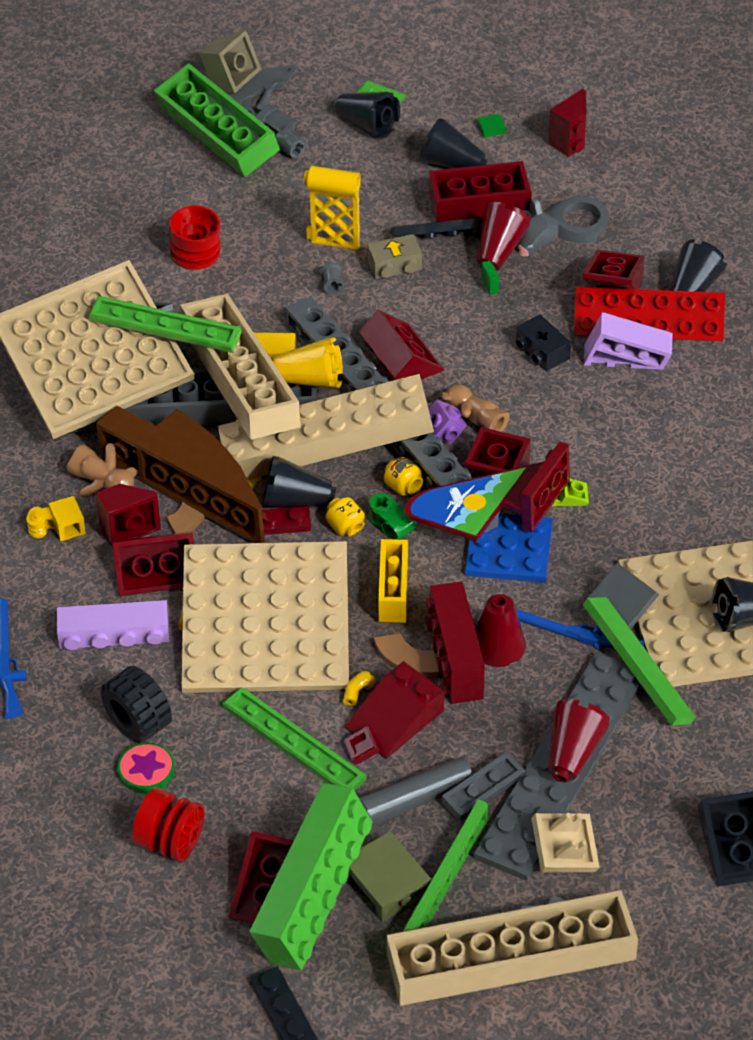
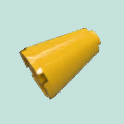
M334 337L277 355L273 359V363L286 383L330 389L340 388L342 385V381H337L338 374H343L342 357L339 345L334 346L333 344L336 341Z

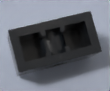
M541 314L516 326V346L520 351H525L535 365H540L545 371H548L570 359L571 342Z

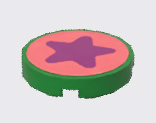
M140 743L131 746L121 755L118 761V775L122 784L127 788L134 789V792L149 793L153 788L163 789L175 774V763L172 754L162 745L155 743Z

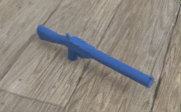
M1 598L0 684L5 694V719L7 720L23 715V710L12 682L27 681L26 670H18L17 661L9 657L8 600ZM10 662L16 664V671H10Z
M516 609L520 622L593 646L597 650H599V646L614 648L607 637L603 636L604 633L597 624L595 628L588 625L567 626ZM639 640L644 647V640Z

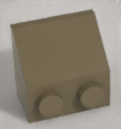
M246 30L214 40L199 53L210 81L225 93H236L261 70Z

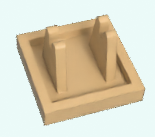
M534 814L531 819L541 872H596L600 868L590 814Z

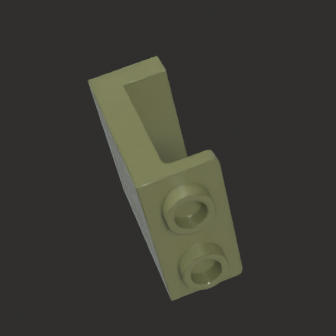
M391 831L383 836L375 837L369 844L360 848L359 855L351 863L348 876L354 879L373 902L375 913L382 922L420 901L431 883V878Z

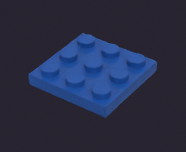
M499 514L498 527L483 533L478 541L470 539L465 576L546 583L553 518L543 517L531 533L523 530L522 517L520 515Z

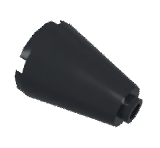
M391 92L344 93L335 102L336 113L340 117L378 138H387L395 130L391 129L394 122H398L400 118L401 108L399 99L394 97Z
M442 118L438 119L427 135V138H429L427 144H423L419 159L424 162L450 169L487 164L486 154L447 120Z
M692 239L686 241L680 249L670 291L705 292L725 271L727 262L724 264L723 259L725 257L723 253L708 242L702 241L701 244H697Z
M272 456L262 506L267 508L327 507L328 502L335 498L336 487H332L331 480L284 458Z
M731 577L718 579L712 594V604H717L718 613H713V617L718 629L721 632H732L753 626V582Z

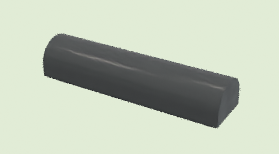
M459 757L359 799L372 820L371 826L441 798L442 795L473 774L466 759Z

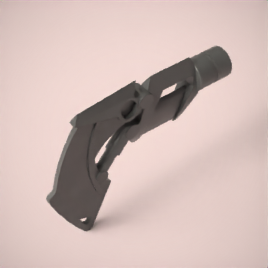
M289 65L260 70L236 93H229L228 95L263 124H268L279 131L275 135L279 149L294 159L299 158L306 149L305 141L293 134L299 120L292 119L280 111L279 107L270 105L272 92L284 89L297 72V66ZM263 95L257 105L256 114L251 107L252 101L255 97Z

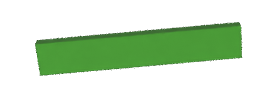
M102 296L97 297L89 314L90 321L231 353L234 352L242 333L241 327Z
M587 598L583 604L584 608L670 725L691 724L696 717L608 598Z
M239 688L222 703L226 711L328 784L353 788L355 791L366 781V775L246 689Z
M477 800L403 932L427 928L488 820L487 802Z

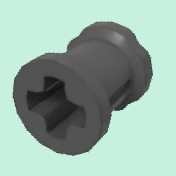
M329 262L320 269V275L325 280L323 287L326 293H341L345 288V281L341 278L342 268L338 263Z

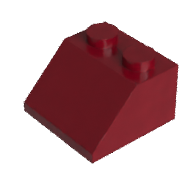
M581 89L550 109L548 144L567 157L581 152L585 147L586 90Z
M481 427L464 463V467L493 474L526 466L530 461L531 439Z
M117 484L96 492L99 525L112 548V541L140 538L161 530L158 495L155 491Z

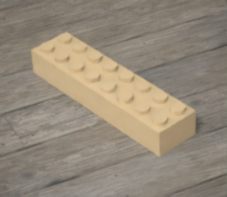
M228 293L181 304V314L241 327L242 333L233 353L196 344L191 345L250 440L299 428L300 412L298 399Z
M420 374L299 405L300 427L287 432H279L263 438L250 440L239 421L218 426L221 444L239 463L247 479L268 475L272 456H279L296 465L304 466L434 432Z
M622 890L390 934L387 935V958L399 1004L403 1006L636 960L638 937Z

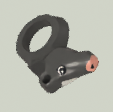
M575 196L563 200L543 212L537 198L531 199L530 209L522 210L531 219L530 227L517 244L516 251L522 256L534 255L540 247L557 237L575 243L598 241L597 237L602 235L608 227V210L597 199ZM574 210H588L596 214L599 221L592 226L576 227L566 222L564 216Z

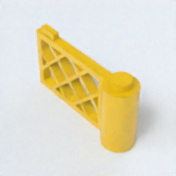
M311 166L309 170L305 171L304 185H307V189L310 190L311 226H307V239L311 240V243L359 249V188L361 181L359 172ZM316 194L325 195L329 201L322 203L316 197ZM340 199H352L353 204L347 207ZM334 204L341 212L335 214L328 207ZM324 212L330 219L324 222L317 214ZM347 215L353 222L347 225L340 218ZM333 222L341 228L337 233L329 227ZM323 229L330 237H318V232ZM347 233L353 239V242L345 241L341 236Z

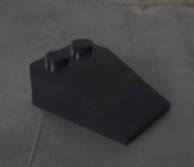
M753 791L702 799L697 806L718 887L752 882Z

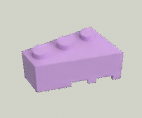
M602 312L584 345V365L591 366V362L607 363V367H615V364H631V368L663 370L672 355V333Z

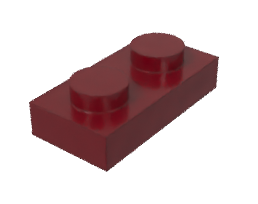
M309 506L262 510L264 535L311 531Z

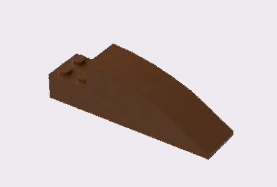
M116 406L96 423L102 460L105 461L106 445L112 443L116 450V468L124 470L130 467L137 470L135 479L181 504L182 502L204 514L205 517L253 543H265L262 506L241 466L230 452L195 420L176 409L155 426L150 421H145L134 415L131 411Z

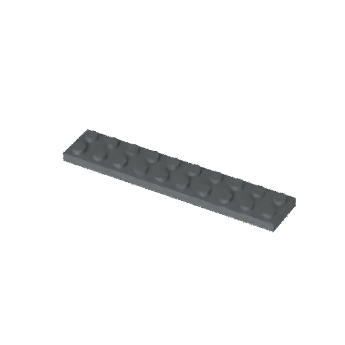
M596 652L568 698L580 700L578 705L586 708L589 703L603 710L610 719L608 730L576 779L567 783L559 782L552 777L548 770L552 736L551 726L526 767V773L518 780L475 851V860L525 881L529 879L539 862L531 818L535 813L565 814L568 812L642 686L625 662Z

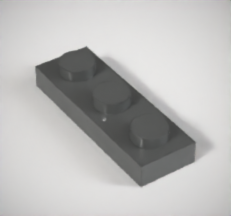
M507 751L442 795L441 802L460 822L469 816L478 799L489 802L518 782L520 777L526 773V770Z

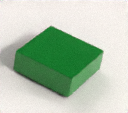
M500 113L477 118V124L484 138L506 134V126Z
M483 262L481 280L489 295L497 294L499 292V275L492 262Z

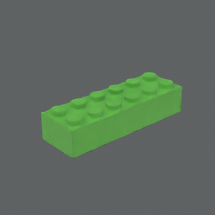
M187 64L154 90L162 110L244 178L280 150L274 132L191 64Z
M322 783L249 931L271 964L302 971L306 960L312 954V948L318 935L324 929V923L330 910L335 906L336 897L342 885L347 881L349 867L353 860L358 857L360 847L371 830L372 820L353 788Z

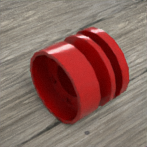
M190 205L178 209L171 216L169 223L170 255L178 266L189 270H199L213 265L219 259L221 251V222L218 215L212 209L205 206Z
M153 788L146 795L137 812L132 832L133 843L151 852H155L160 848V853L163 856H171L173 860L178 862L185 861L200 837L205 817L204 806L198 802L191 803L187 798H181L177 802L175 794L160 788Z

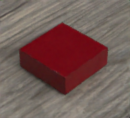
M368 726L344 739L350 757L355 764H360L381 752L375 736Z

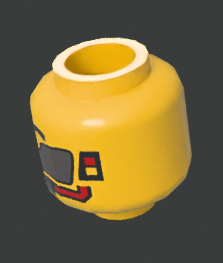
M400 457L386 465L384 482L401 496L412 495L421 488L423 484L422 470L408 458Z

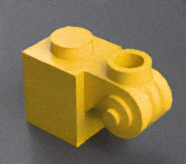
M74 496L48 503L49 507H33L29 510L26 518L29 535L33 538L44 537L47 535V529L56 530L60 541L86 534L84 517Z

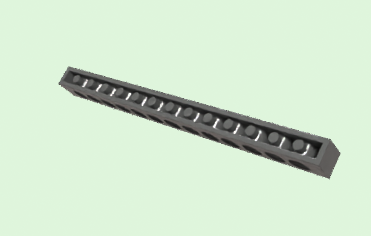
M312 297L285 307L286 324L304 346L326 338H336L333 344L334 346L339 345L343 366V374H338L337 381H342L340 388L345 393L388 382L385 376L379 374L373 362H369L364 357L361 349L351 342L348 334L343 333L336 321L326 314L323 306L317 304ZM433 433L389 443L400 457L408 458L420 467L423 473V484L428 489L472 479L469 471L457 462L455 455L452 452L449 453L443 446L441 439L435 437ZM500 511L483 533L498 527Z

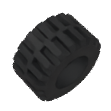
M133 665L128 666L101 686L100 695L108 716L125 736L136 743L147 741L172 721V712L165 694L156 681L141 668Z

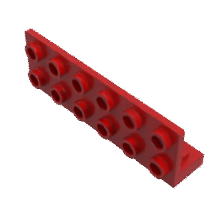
M576 287L575 336H589L603 312L672 333V340L720 342L724 340L725 293Z

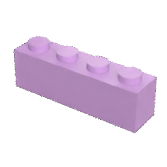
M167 600L57 607L59 648L76 650L82 647L104 648L112 645L132 646L142 643L156 645L161 642H169Z

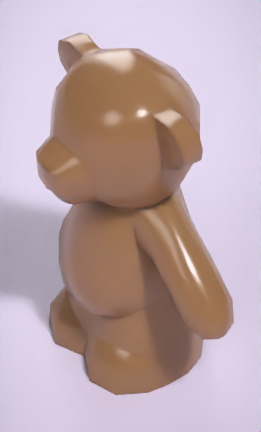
M454 385L441 395V398L445 399V403L455 406L460 410L462 417H468L479 427L502 432L508 424L509 412L499 409L492 401L473 396L471 390L465 385Z
M112 443L107 444L105 447V461L99 458L86 445L77 447L69 460L67 471L70 474L93 481L91 484L81 488L79 491L81 497H88L103 488H109L117 484L134 486V477L137 475V470L133 467L126 470L116 468V450Z

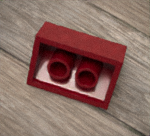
M377 310L359 331L365 339L364 344L376 353V360L387 368V374L393 381L420 374L422 380L445 370L412 326L401 319Z
M192 531L112 541L119 596L183 588L184 545H195Z

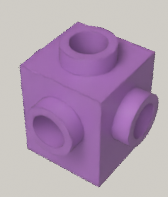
M437 399L429 408L434 429L433 435L439 437L443 442L452 444L467 426L461 417L460 410Z

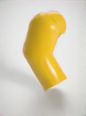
M361 671L349 680L345 689L343 704L356 706L359 691L363 687L367 690H370L371 687L373 688L376 684L375 676L371 675L368 671Z

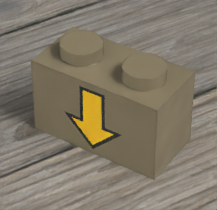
M414 234L367 243V261L375 279L389 278L398 274L422 270V252Z

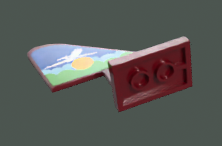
M559 441L553 450H549L543 462L424 490L408 500L404 506L405 515L412 521L478 541L500 509L505 506L520 512L523 530L532 533L570 481L569 444Z

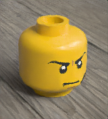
M335 498L328 504L326 521L338 535H348L351 537L364 527L365 513L352 498Z

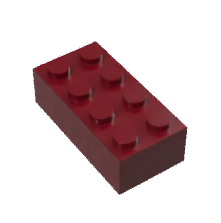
M523 161L429 171V195L436 222L483 217L484 210L489 202L506 203L504 208L512 210L513 206L520 210L530 209L532 191Z
M463 581L431 585L430 597H426V608L428 614H430L426 615V626L428 632L432 631L434 635L431 636V646L433 652H437L439 656L436 657L438 674L443 673L444 678H441L444 695H449L451 704L483 700L485 664Z

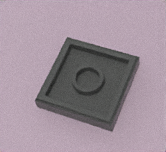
M616 563L589 598L607 597L628 627L632 629L659 594L619 563Z

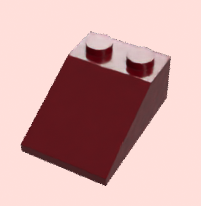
M597 249L584 270L582 278L589 285L596 286L597 288L640 289L643 281L645 256Z
M403 661L382 678L346 724L345 729L354 734L368 726L372 730L381 752L378 754L387 759L444 711V690Z
M251 831L229 918L254 923L294 840Z

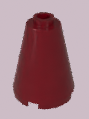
M489 202L484 210L477 258L481 269L483 262L490 261L496 271L500 270L530 227L531 219L525 212L514 206L512 210L504 208L506 203Z
M496 594L489 597L475 630L484 664L492 667H506L516 660L519 661L526 651V640L513 600L504 594Z
M576 699L560 700L554 708L548 770L555 780L563 783L576 779L609 728L610 719L603 710L590 703L587 708L578 705L580 700Z

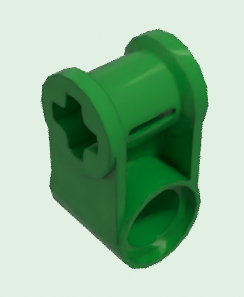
M378 493L370 498L369 506L372 511L369 514V521L382 531L386 537L400 540L417 527V522L408 519L404 508L389 495Z

